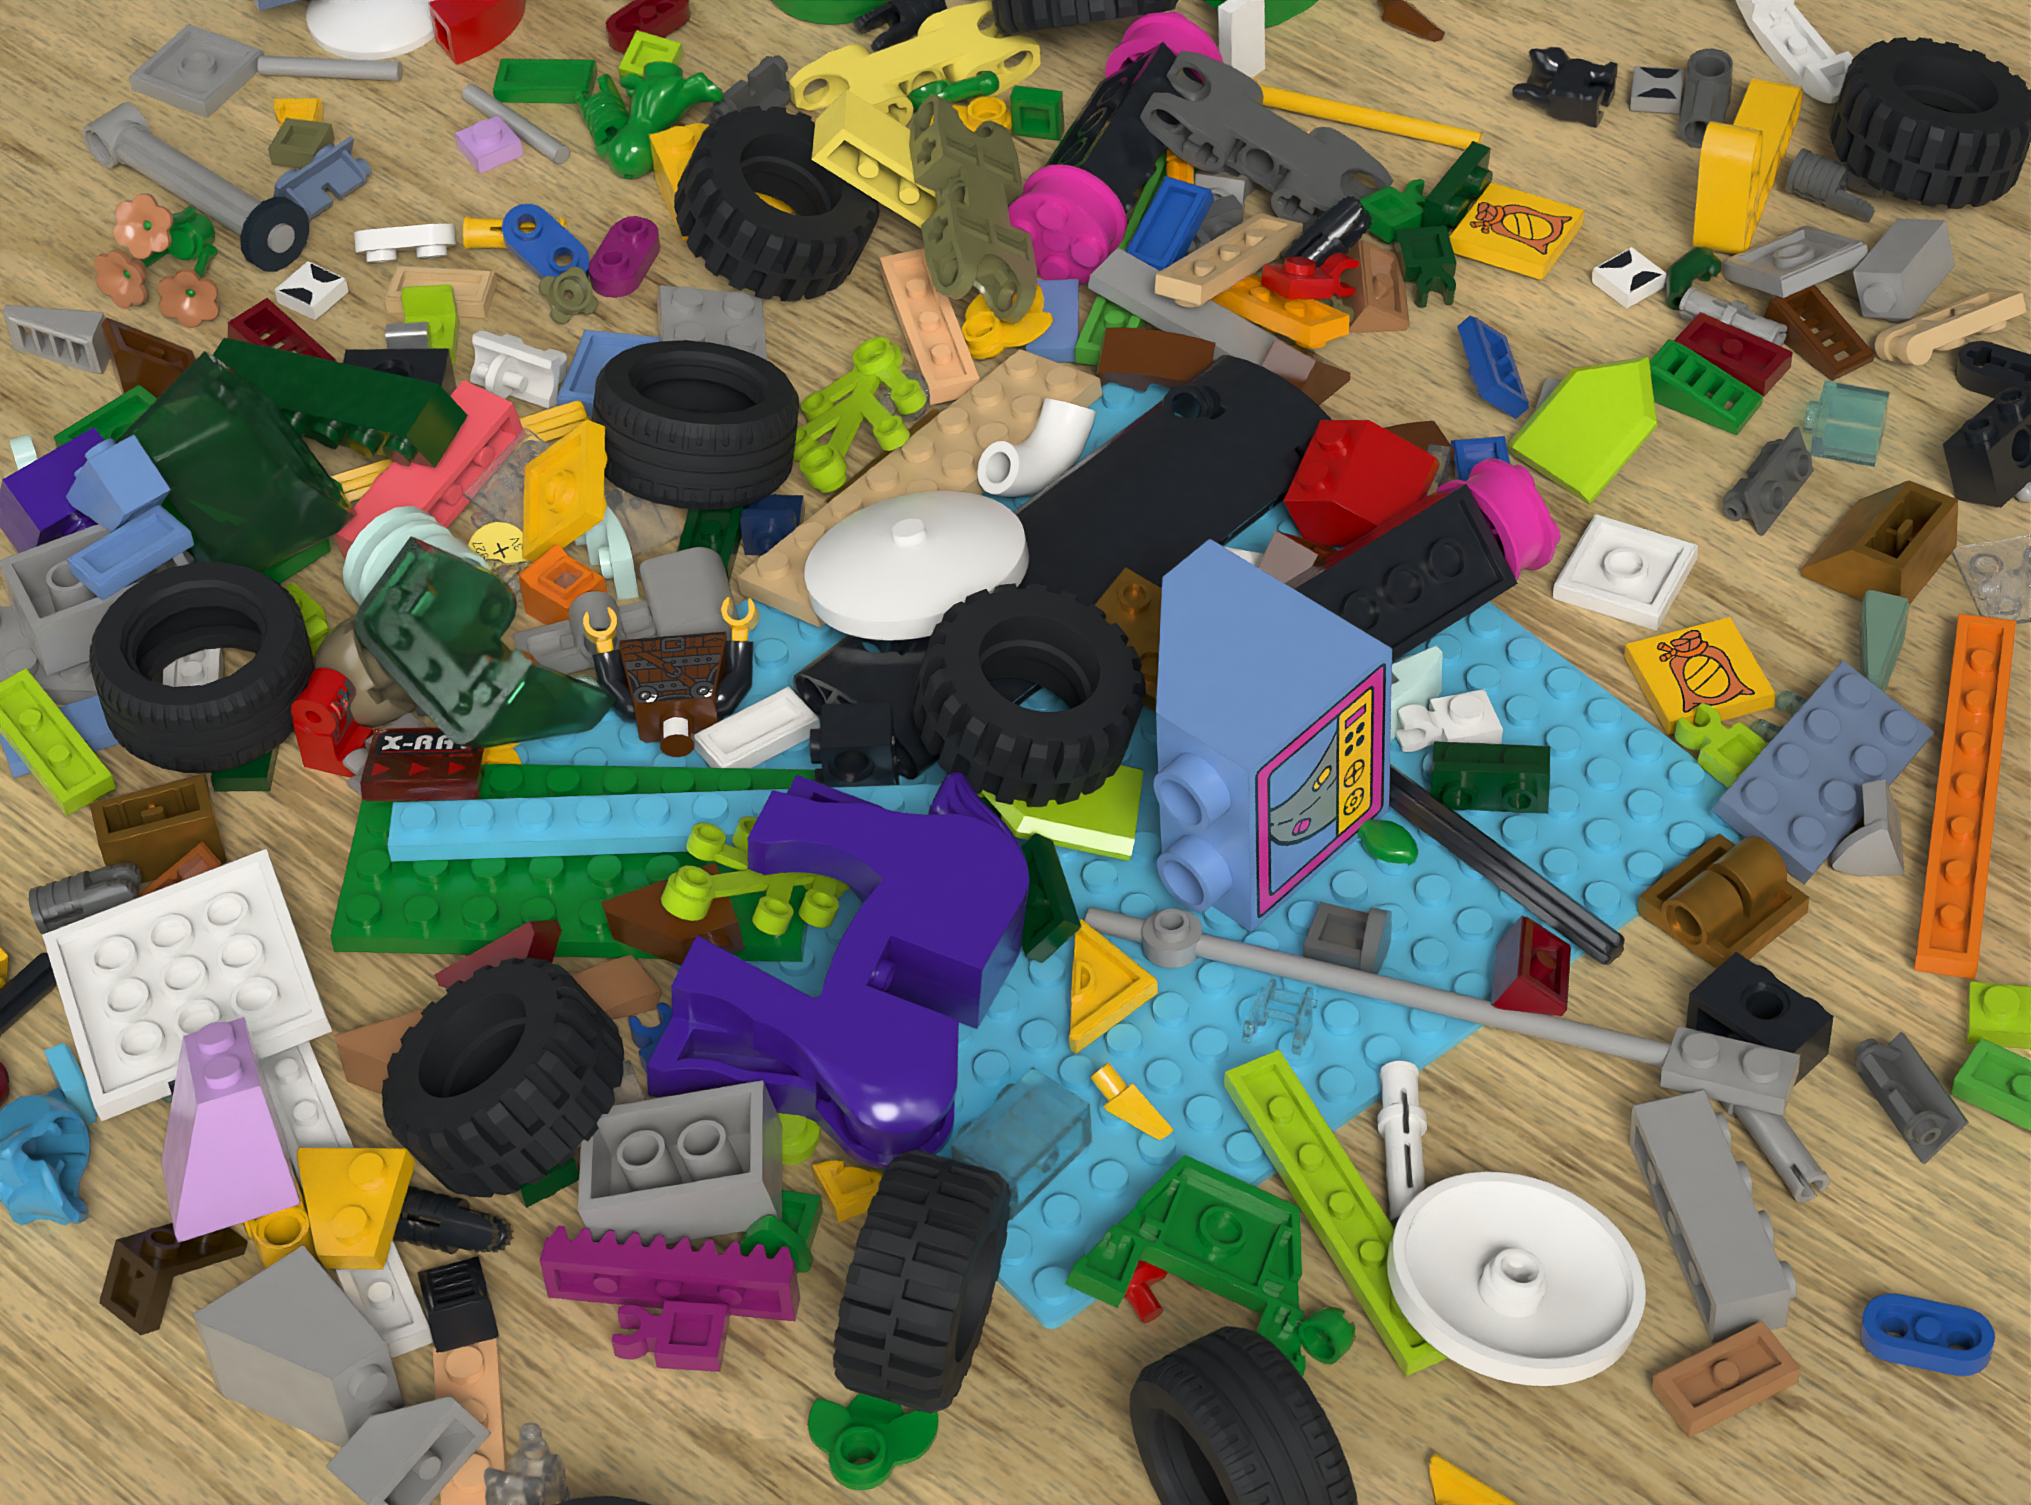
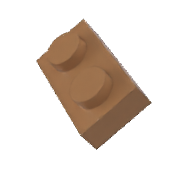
M1760 1321L1653 1375L1652 1391L1690 1438L1798 1383L1801 1367L1766 1324Z

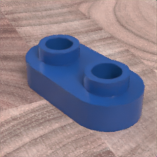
M521 204L512 208L505 215L502 222V234L507 249L541 280L548 275L558 277L563 272H566L568 268L575 266L581 268L588 278L590 261L586 248L543 208L534 204ZM524 222H532L537 226L530 233H524L518 229ZM560 255H568L573 259L567 266H560L555 263V259Z
M1884 1294L1871 1300L1864 1309L1860 1330L1861 1340L1865 1348L1881 1360L1955 1376H1969L1982 1371L1991 1360L1995 1342L1993 1326L1979 1312L1965 1307L1901 1294ZM1894 1332L1902 1336V1338L1890 1336L1886 1333ZM1951 1346H1961V1347H1964V1348L1967 1349V1350H1958V1349H1953V1348H1950V1347H1951Z

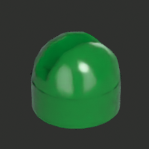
M1332 1306L1320 1308L1305 1319L1298 1329L1300 1342L1306 1352L1323 1364L1336 1363L1350 1350L1356 1338L1354 1322L1348 1323L1342 1316L1345 1311L1341 1308Z

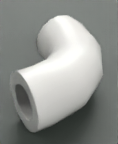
M1045 398L1036 426L1024 442L1013 444L1006 441H997L989 445L982 453L977 471L980 485L986 492L999 497L1035 496L1071 469L1081 457L1094 424L1096 411Z

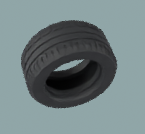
M676 340L646 343L623 350L611 358L601 369L595 382L592 421L605 426L607 463L604 469V476L616 487L633 496L677 508L699 510L730 509L750 505L765 499L787 480L792 471L798 425L799 396L786 374L777 366L753 353L735 347L711 342Z
M197 562L172 567L146 577L126 590L106 611L95 629L89 650L90 667L107 725L110 731H112L114 738L135 757L157 767L183 773H212L236 768L261 758L282 744L294 731L291 705L297 696L307 688L308 678L315 669L303 615L294 597L289 594V591L277 581L246 566L224 562ZM237 648L256 654L250 662L232 675L204 685L172 687L152 682L157 673L176 659L204 649Z
M1224 1326L1167 1354L1162 1359L1142 1369L1130 1393L1129 1411L1133 1434L1141 1460L1161 1505H1358L1357 1493L1349 1465L1323 1408L1291 1361L1271 1341L1258 1332L1246 1328Z

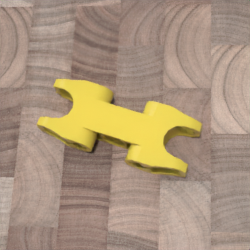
M992 0L954 6L928 17L921 24L916 38L872 54L863 45L852 44L831 51L806 65L789 80L791 101L797 108L807 111L827 109L847 89L906 126L913 115V105L907 97L913 90L938 80L956 82L978 76L984 71H992L997 75L1000 83L999 89L989 95L993 97L1023 81L1041 65L1040 45L1034 38L1024 35L1003 38L1005 34H1002L995 26V21L989 28L979 31L978 25L980 21L988 15H993ZM1021 51H1027L1024 60L1015 67H1005L1004 60ZM818 78L826 80V86L811 94L803 95L804 89L809 82ZM980 95V96H977V97L969 98V99H967V100L973 101V100H975V99H977V98L984 97V96H983V95Z

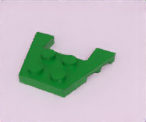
M1184 1155L1138 1200L1136 1206L1117 1225L1114 1224L1105 1233L1103 1239L1086 1256L1083 1254L1075 1262L1067 1277L1065 1285L1118 1308L1126 1294L1138 1261L1148 1262L1255 1311L1259 1315L1255 1331L1271 1341L1291 1361L1302 1377L1306 1369L1305 1356L1301 1355V1345L1298 1336L1299 1326L1304 1321V1311L1299 1309L1298 1281L1302 1276L1300 1207L1187 1155Z

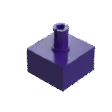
M95 427L2 479L0 489V528L18 553L98 524L71 506L66 498L67 493L76 480L74 473L87 461L85 454L91 448L104 441Z

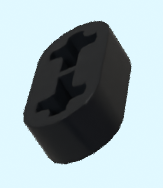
M1970 342L1959 350L1955 377L1963 388L1994 399L1999 392L2006 388L2020 387L2031 391V354L1992 342Z

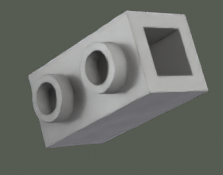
M1898 218L1853 271L1863 317L1885 318L1887 321L1898 322L1911 319L1955 266L1946 220Z

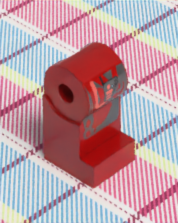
M320 667L314 669L310 674L307 688L297 696L291 705L292 723L304 767L351 778L355 774L343 765V760L356 749H366L365 740L374 735L372 728L358 725L351 713L350 704L356 696V689L353 683L345 675L330 668Z

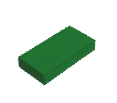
M501 59L493 86L494 98L502 103L577 104L573 94L580 89L585 94H588L589 97L593 95L598 74L596 60Z

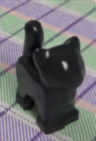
M1561 47L1531 49L1529 56L1532 61V72L1527 83H1518L1513 87V97L1546 110L1547 114L1557 120L1580 122L1597 128L1604 112L1599 111L1600 104L1609 107L1615 95L1618 63L1609 62L1606 65H1598L1584 59H1570Z

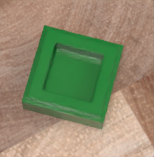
M1014 85L1010 95L1013 135L1061 141L1065 130L1063 91Z

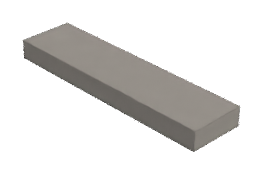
M1118 247L1090 275L1088 283L1090 290L1166 332L1215 342L1214 360L1222 355H1230L1262 366L1275 338H1278L1212 300H1208L1199 307H1184L1176 304L1174 298L1155 294L1156 273L1160 271Z

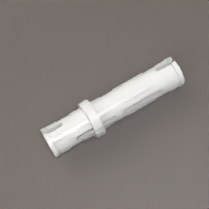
M1407 1061L1387 1063L1380 1069L1381 1073H1379L1382 1084L1383 1109L1377 1116L1378 1132L1385 1138L1389 1221L1394 1229L1403 1210L1410 1201L1425 1190L1422 1135L1427 1130V1119L1425 1111L1419 1106V1069L1416 1065Z

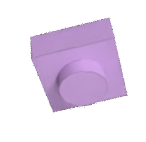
M499 115L479 121L473 126L455 133L458 150L479 174L523 156L521 140Z

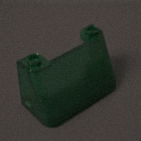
M204 351L115 441L119 443L135 435L171 489L167 496L199 540L192 547V552L196 558L193 563L224 562L246 566L260 573L341 532L357 516L356 511L273 400L256 385L207 351Z
M411 536L364 599L356 613L355 632L360 642L445 736L454 743L466 748L479 750L584 733L593 729L617 700L601 682L592 677L580 675L571 677L540 664L528 652L518 648L512 652L501 640L515 618L517 609L516 595L509 585L497 573Z

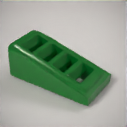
M1668 339L1650 360L1654 402L1732 434L1738 435L1763 404L1762 395L1691 349L1673 340ZM1708 393L1713 394L1711 399L1706 396ZM1727 401L1735 403L1730 411L1723 407Z

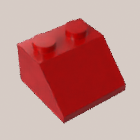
M1320 420L1283 501L1303 538L1329 546H1346L1424 499L1428 494L1440 464L1435 456L1370 420Z

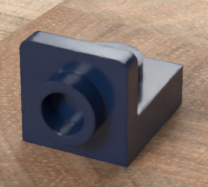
M769 495L765 499L748 505V509L741 511L740 524L745 555L762 556L793 532L799 525L804 523L805 504L803 495Z

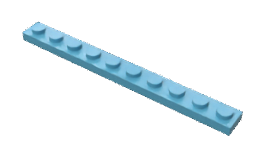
M941 784L831 788L882 806L884 809L902 813L928 815L932 801ZM772 789V790L779 791V792H783V793H787L789 789ZM772 790L393 802L387 846L391 862L688 852L686 842L692 827L696 823L703 822L720 828L726 835L725 844L736 847L732 842V836L739 819L745 816L758 818Z

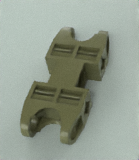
M936 94L931 95L920 105L912 120L909 147L915 183L935 191L938 210L921 225L926 263L933 285L939 293L954 300L964 297L973 285L982 293L989 309L993 310L997 318L1010 324L1017 323L1025 316L1034 301L1037 269L1031 234L1011 226L1008 206L1024 192L1018 154L1011 134L1006 127L992 120L984 121L975 132H972L964 125L957 109L952 107L950 101ZM933 117V124L930 125V121ZM1017 290V296L1012 305L1013 293Z

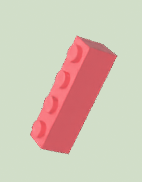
M463 380L450 396L468 417L437 466L433 468L412 463L407 467L393 461L384 472L375 478L371 488L352 510L343 515L338 526L333 530L332 533L345 560L348 550L358 534L377 516L396 507L415 506L425 510L438 523L448 528L525 438L526 434L514 404Z

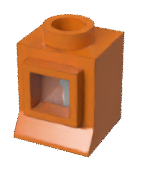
M557 543L518 574L525 613L545 625L568 620L569 607L580 595L593 591L607 593L605 577L571 558Z

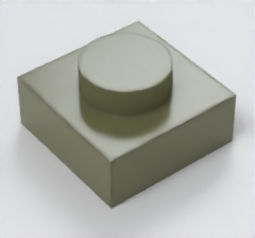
M286 118L268 148L271 164L296 168L305 167L312 162L314 156L323 147L332 144L335 140L332 124Z

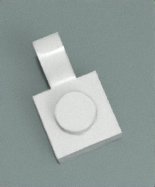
M1485 689L1430 699L1429 711L1421 705H1408L1398 709L1397 712L1403 729L1396 730L1395 736L1403 752L1421 750L1427 746L1434 745V741L1501 744L1503 728Z

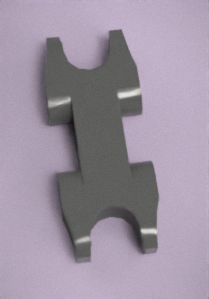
M1181 51L1167 74L1172 87L1185 99L1167 92H1154L1140 115L1146 128L1156 138L1164 143L1175 155L1204 171L1213 172L1220 170L1226 164L1273 193L1270 200L1271 206L1276 215L1282 219L1302 223L1303 231L1309 228L1317 218L1320 219L1330 208L1337 205L1338 201H1341L1343 197L1354 196L1356 199H1361L1393 183V179L1386 168L1357 142L1330 127H1318L1309 134L1262 106L1264 99L1263 91L1252 78L1230 65L1200 53ZM1188 67L1197 70L1203 76L1205 85L1188 78L1184 74L1183 68ZM1156 109L1169 112L1181 123L1176 125L1165 123L1157 115ZM1357 173L1369 175L1377 183V188H1369L1363 185L1353 175Z

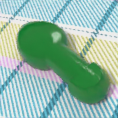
M984 71L978 76L956 82L950 80L930 82L913 90L907 97L912 102L913 109L918 110L920 105L931 95L936 94L952 104L980 95L984 97L989 96L999 89L1000 83L999 78L994 72Z
M1368 819L1358 831V838L1361 839L1364 849L1373 859L1397 864L1407 863V865L1416 862L1419 853L1417 843L1403 826L1392 821Z

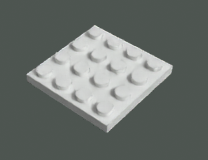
M267 849L42 935L92 1102L101 1121L171 1095L168 1082L176 1080L183 1036L197 1032L208 1024L230 1022L244 1017L259 1060L332 1032Z

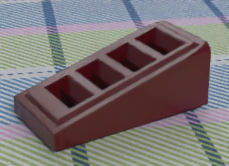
M265 298L228 322L227 338L266 347H273L281 342L283 345L277 349L289 352L295 351L303 355L336 361L331 354L268 298ZM266 333L270 335L264 340L260 338L262 335Z

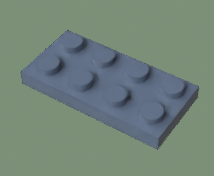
M1843 660L1722 795L1711 811L1745 838L1757 836L1770 843L1782 857L1787 871L1805 885L1864 816L1862 784L1886 779L1889 787L1935 732Z

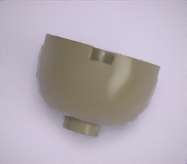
M368 611L357 613L327 633L316 652L315 669L320 667L330 668L345 675L356 689V696L350 704V710L355 721L360 726L375 727L395 721L401 716L415 711L416 704L412 703V698L419 694L421 684L416 667L399 637L389 642L387 637L379 630L387 625V623L379 616Z

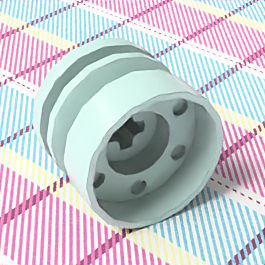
M415 506L393 508L371 521L358 534L348 550L342 570L344 588L352 600L368 612L383 619L387 623L385 625L386 629L396 638L399 637L408 648L422 653L441 650L458 641L468 632L486 608L492 589L491 570L484 559L462 540L453 537L450 531L444 525L438 523L427 511Z

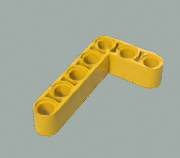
M1753 77L1734 124L1730 125L1714 121L1708 123L1700 154L1693 234L1694 247L1705 246L1713 251L1737 255L1749 249L1799 118L1803 86Z

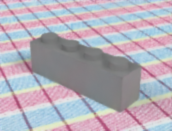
M1705 1090L1633 1105L1629 1145L1711 1342L1723 1341L1760 1321H1763L1770 1330L1786 1327L1789 1301L1794 1299L1797 1293L1794 1274L1786 1260L1779 1262L1773 1248L1774 1233L1770 1218L1765 1210L1757 1211L1751 1198L1753 1192L1751 1177L1744 1161L1736 1162L1730 1150V1130L1722 1112L1714 1113Z

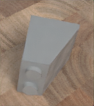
M304 1246L296 1249L193 1314L217 1389L226 1398L342 1448L370 1416L404 1408L387 1343Z

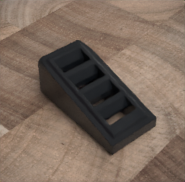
M479 1256L417 1272L436 1353L487 1341L499 1336Z

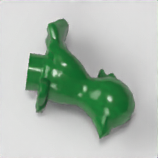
M663 61L648 63L644 66L643 77L633 73L621 76V87L628 89L626 93L631 97L629 119L624 127L614 134L611 139L599 144L594 149L598 156L607 160L609 167L615 174L624 179H639L654 169L649 135L674 127L698 103H720L725 99L722 89L709 80L703 72L684 79L683 70L673 63Z

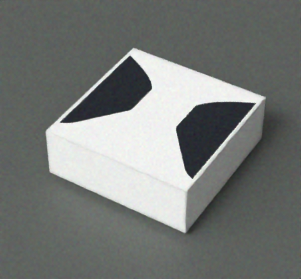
M1631 247L1593 268L1592 283L1627 309L1666 286L1667 273Z
M309 261L274 289L277 303L315 321L349 292L346 278Z

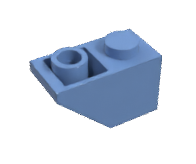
M132 435L119 443H116L113 438H109L91 448L85 454L86 463L74 473L76 480L67 493L66 498L71 506L110 532H113L156 505H161L171 489L135 435Z

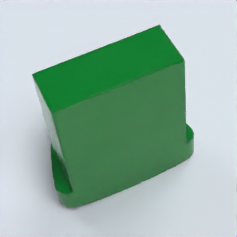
M782 1190V1221L773 1215H766L750 1225L743 1233L739 1244L741 1255L749 1256L755 1246L760 1244L764 1245L766 1258L773 1259L781 1247H788L791 1260L795 1261L796 1272H808L814 1259L811 1248L823 1212L821 1195Z

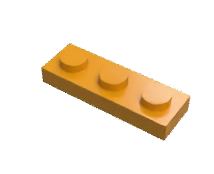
M1256 274L1247 276L1234 284L1230 289L1210 299L1240 317L1261 325V328L1267 332L1279 333L1295 340L1296 344L1303 348H1321L1327 345V341L1349 334V314L1314 299L1287 300L1261 285L1262 277Z

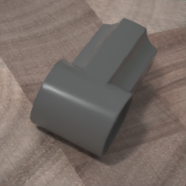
M1714 48L1702 49L1692 54L1688 60L1687 84L1678 125V137L1687 141L1692 148H1702L1708 123L1710 121L1724 123L1726 110L1730 105L1733 60L1729 54L1722 50Z

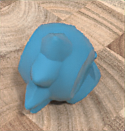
M60 1088L52 1089L40 1095L19 1097L4 1106L0 1111V1201L8 1209L12 1220L20 1225H25L35 1220H51L61 1225L69 1223L80 1224L89 1218L87 1206L79 1199L80 1180L85 1172L90 1156L89 1134L79 1112L67 1102Z

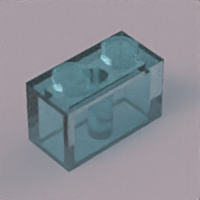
M1032 1067L1016 1083L1006 1085L997 1095L994 1104L975 1122L971 1121L962 1126L951 1144L952 1159L996 1171L1009 1184V1189L1011 1190L1009 1206L1011 1207L1010 1220H1012L1092 1143L1090 1103Z

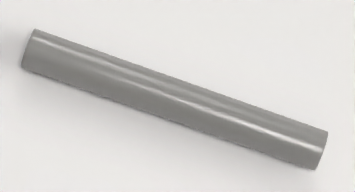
M260 55L257 63L259 75L400 81L402 78V63L398 61Z
M469 84L464 88L462 99L489 118L499 115L517 137L555 163L563 164L568 159L570 149L475 84Z

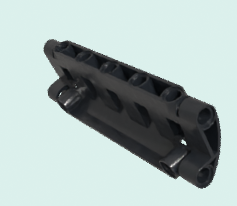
M1222 355L1182 386L1170 389L1162 401L1013 511L1022 523L1029 552L1027 571L1017 589H1027L1031 583L1046 585V591L1061 595L1062 590L1077 595V602L1089 607L1091 603L1095 605L1125 567L1162 588L1163 576L1207 540L1211 539L1224 547L1282 502L1320 420L1332 419L1304 392L1280 375L1251 361L1230 355ZM848 635L794 675V688L799 698L812 712L820 716L821 705L892 702L899 774L903 777L913 780L940 759L939 754L932 756L921 740L922 731L916 726L913 714L916 702L913 698L915 686L931 636L906 640H874ZM862 642L873 644L881 653L867 651ZM903 651L907 652L904 655H900ZM999 678L988 681L1000 695L1019 706L1044 687L1035 682L1019 678Z

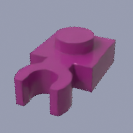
M665 1300L662 1316L651 1315L645 1308L638 1305L618 1307L617 1314L620 1328L637 1329L638 1331L631 1335L613 1334L611 1341L615 1356L630 1360L640 1358L648 1352H654L657 1368L720 1372L730 1322L728 1304Z

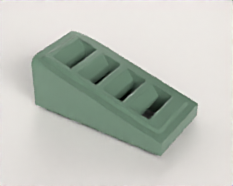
M1867 590L1862 600L1859 626L1861 675L1885 693L1905 640L1909 602H1907L1908 598Z

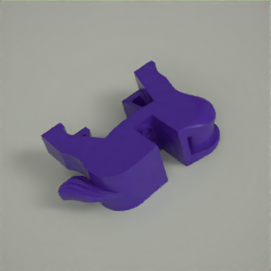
M953 771L944 778L932 801L928 815L902 813L884 809L882 806L796 775L787 793L772 790L748 836V869L763 875L801 872L828 876L846 883L863 905L845 931L830 963L821 995L815 998L707 940L696 936L671 985L672 1017L647 1064L648 1095L662 1098L763 1080L777 1113L804 1116L816 1122L851 1158L859 1163L875 1168L889 1169V1165L895 1157L911 1150L917 1149L936 1155L946 1146L954 1130L955 1096L958 1077L959 1023L978 1029L1014 966L1021 950L1025 908L1029 891V872L1025 856L1008 826L980 799L961 772Z

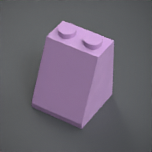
M244 1017L230 1022H214L204 1026L197 1032L183 1036L161 1160L174 1233L178 1243L301 1204L285 1135Z

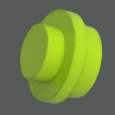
M777 1113L782 1123V1164L795 1165L806 1161L811 1157L819 1144L821 1137L820 1126L804 1116Z

